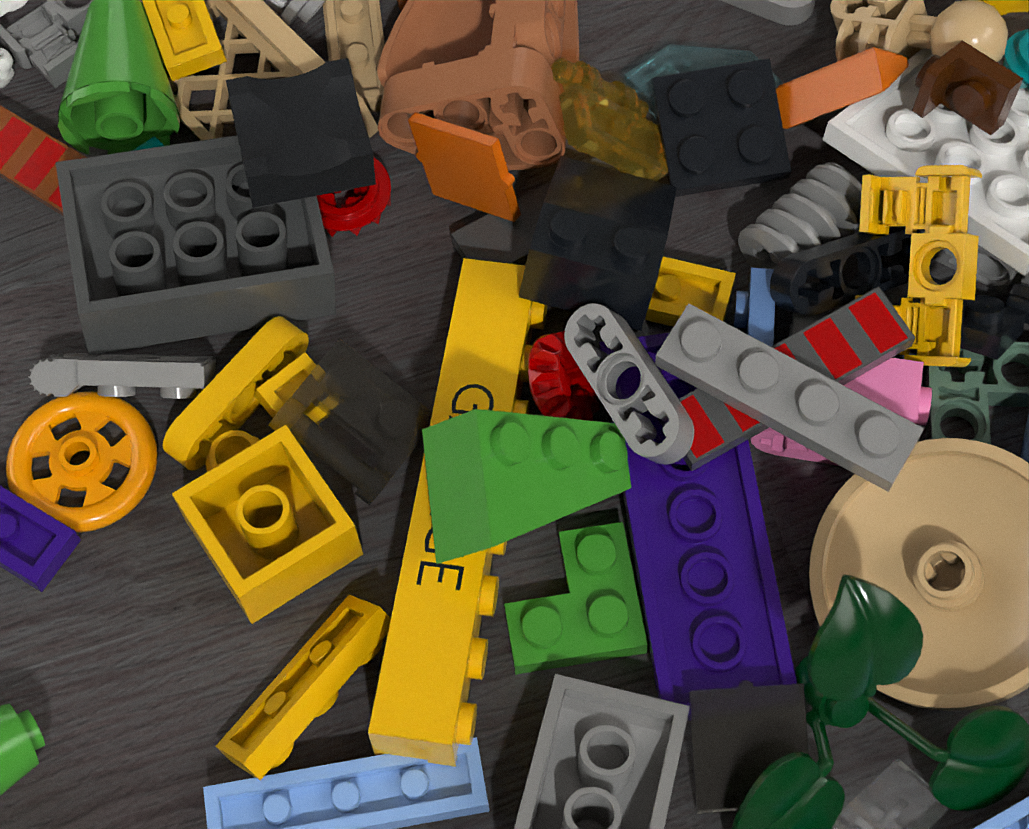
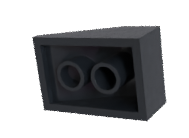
M561 156L543 202L529 248L519 298L575 312L587 304H601L622 316L631 328L641 331L657 282L677 187Z

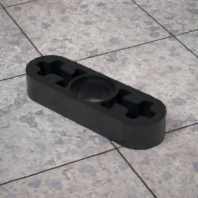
M890 227L889 235H873L859 232L786 256L776 265L770 280L771 297L775 304L783 310L805 316H813L848 304L855 300V295H864L877 287H880L883 292L906 284L909 279L911 235L905 234L906 227ZM855 253L858 259L857 273L854 279L846 285L842 276L843 266L847 258ZM880 255H893L891 262L883 261ZM807 275L819 278L821 282L818 283L813 281L804 284L806 283Z

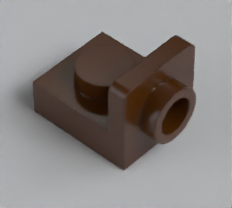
M962 40L943 56L933 55L923 65L915 80V86L919 88V92L912 112L924 118L937 106L943 104L984 132L992 135L1005 124L1023 78Z

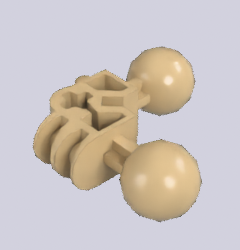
M832 0L830 4L831 13L838 32L835 50L837 62L872 47L903 55L907 59H910L921 49H930L933 55L941 57L962 40L996 62H999L1005 53L1008 39L1006 22L995 6L980 0L956 1L937 17L927 15L924 0Z

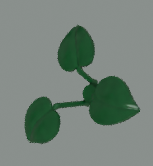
M843 575L833 606L814 638L809 655L799 663L795 670L798 692L812 708L805 715L804 719L813 730L818 760L815 762L804 752H792L772 763L752 785L736 814L731 829H832L844 805L845 793L841 784L835 778L828 776L834 766V760L825 728L826 725L850 728L861 722L867 712L871 713L929 758L940 762L932 773L928 784L929 792L937 801L953 810L972 811L987 807L1002 799L1024 777L1029 768V724L1019 713L1003 706L982 707L968 714L956 724L948 737L947 749L931 743L877 703L872 697L877 691V685L897 683L907 677L914 669L923 647L922 628L916 616L895 595L864 579Z

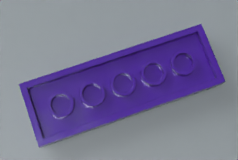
M669 333L637 337L654 363L656 354ZM599 342V349L607 353V355L615 352L609 349L604 342ZM637 366L627 368L620 374L616 383V393L620 400L631 397L637 391L641 381V374ZM657 366L678 399L697 389ZM648 410L641 415L650 419L658 434L653 441L661 444L666 438L663 433V427L657 417L653 416ZM625 440L628 452L631 489L623 491L658 699L690 706L687 721L797 705L800 697L749 441L746 440L691 472L683 458L672 464H658L636 454Z

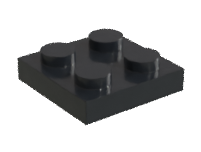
M770 58L652 78V90L669 185L677 187L675 197L790 177L791 167Z

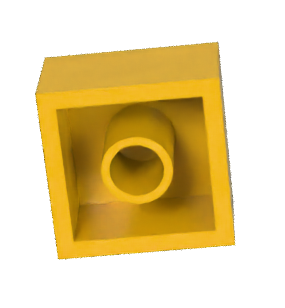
M284 425L172 493L189 528L251 624L363 555L354 523L287 425Z

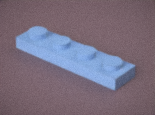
M477 737L473 738L471 746L458 745L456 767L428 763V760L382 754L266 775L261 781L257 778H249L203 787L207 829H397L490 811Z

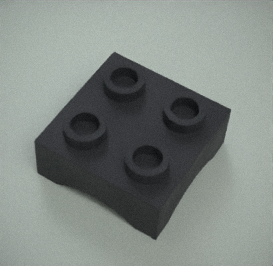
M348 58L328 61L307 73L288 78L257 79L246 76L226 80L253 208L376 184L373 151L361 115Z

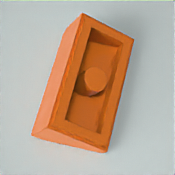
M872 47L779 85L776 88L783 128H792L885 91L909 66L907 57Z

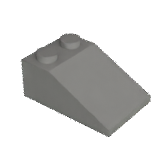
M555 674L514 829H664L690 706Z

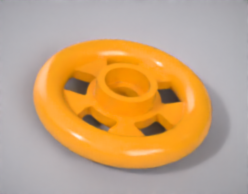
M93 391L71 393L67 397H58L42 405L21 424L11 441L7 454L6 477L10 492L75 530L76 533L101 529L115 523L130 513L146 495L156 472L157 444L152 428L146 418L127 401L119 397L99 396L97 392ZM77 418L81 429L70 432L56 440L51 430L67 420ZM109 421L118 425L126 434L114 446H110L108 441L101 434L97 433ZM77 452H90L89 458L80 465L70 464L71 458ZM50 455L49 468L52 475L47 478L34 480L32 475L33 458ZM114 463L130 468L125 480L117 490L102 484L110 475ZM66 488L71 491H86L83 506L67 507L59 505L58 501L61 490Z

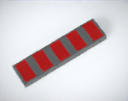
M877 287L775 344L772 348L845 385L910 348L913 345L915 336L880 287ZM698 388L679 398L694 425L692 446L683 457L691 472L769 428ZM657 418L662 427H664L667 422Z

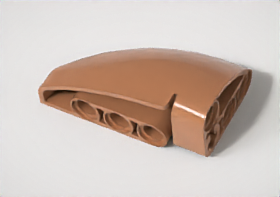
M408 0L394 23L377 68L378 78L384 88L378 122L380 136L388 144L416 155L418 149L408 119L416 112L499 138L508 170L547 167L557 163L560 157L564 156L566 150L568 120L575 118L579 112V27L577 0Z

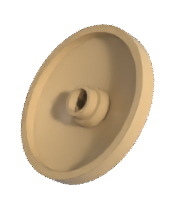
M939 438L917 442L889 492L856 474L850 477L827 506L813 540L809 568L810 592L820 627L833 606L842 576L858 577L874 583L895 595L916 616L923 632V647L914 669L907 677L897 683L877 685L878 691L916 707L942 711H961L987 707L1005 701L1029 688V463L1009 451L980 441L961 438Z

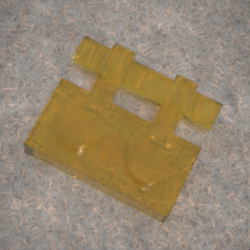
M558 58L552 64L553 80L562 84L564 92L559 95L564 120L563 130L569 145L579 152L587 153L614 166L623 173L653 181H658L669 173L659 127L645 119L648 114L649 105L646 101L638 98L635 89L621 81L610 83L602 79L598 69L583 61L572 63L565 58Z

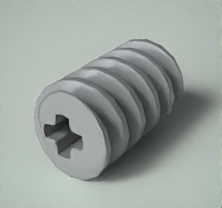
M825 163L814 167L807 173L806 179H801L790 188L789 194H784L777 199L772 209H767L757 217L755 224L748 225L740 232L738 238L739 247L749 266L752 268L775 269L776 265L786 256L841 239V236L847 237L855 234L858 231V221L860 222L861 183L845 168L836 163Z

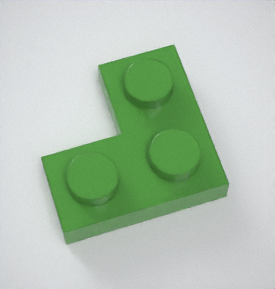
M623 522L559 532V545L568 593L504 604L515 675L647 653L648 645Z

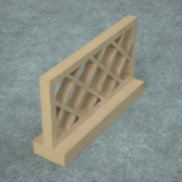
M206 0L205 3L212 22L220 15L227 21L225 39L219 40L227 62L220 64L219 75L194 76V73L175 81L168 77L172 92H178L177 98L174 95V99L179 111L180 121L199 141L222 138L224 125L234 124L232 110H226L229 97L226 80L246 76L257 79L288 78L307 73L326 63L263 0ZM240 34L244 39H238V35ZM235 54H260L257 73L232 74ZM271 66H272L277 72H271ZM216 90L213 110L189 111L191 92ZM356 93L363 122L370 139L378 132V125L363 98ZM203 125H210L209 131Z

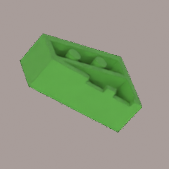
M474 409L422 429L436 564L492 548L631 489L626 443L615 423Z

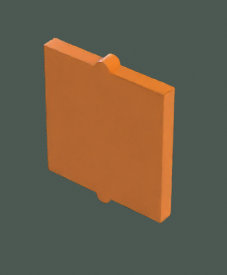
M416 112L408 119L418 149L416 158L423 164L433 195L512 222L518 219L521 212L512 185L515 182V177L508 172L499 138Z

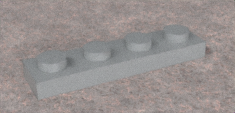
M689 303L656 354L655 365L888 492L924 430L921 426Z

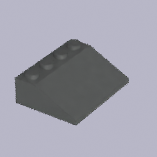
M237 135L56 162L78 315L89 356L263 327L269 320L277 316H282L289 322L336 315L335 274L317 196L253 208Z

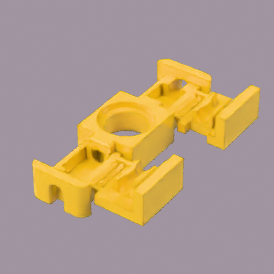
M964 165L921 166L917 169L914 177L862 175L859 232L873 235H889L890 227H906L905 234L911 235L907 296L910 298L901 297V305L892 306L915 336L913 345L897 355H904L906 360L924 362L923 366L966 367L971 361V358L960 357L963 300H975L979 236L967 234L971 178H982V173L978 169ZM920 177L927 178L928 183H920ZM922 229L925 230V232L917 233V230ZM942 249H949L956 258V273L949 282L939 285L933 281L930 275V262L937 252ZM855 295V299L863 295ZM913 298L920 299V303H913ZM910 349H917V355H909Z

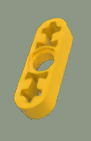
M282 316L269 320L173 421L165 434L163 450L190 471L197 470L205 465L212 442L222 433L238 430L261 405L254 397L256 389L306 352L309 343L308 335Z

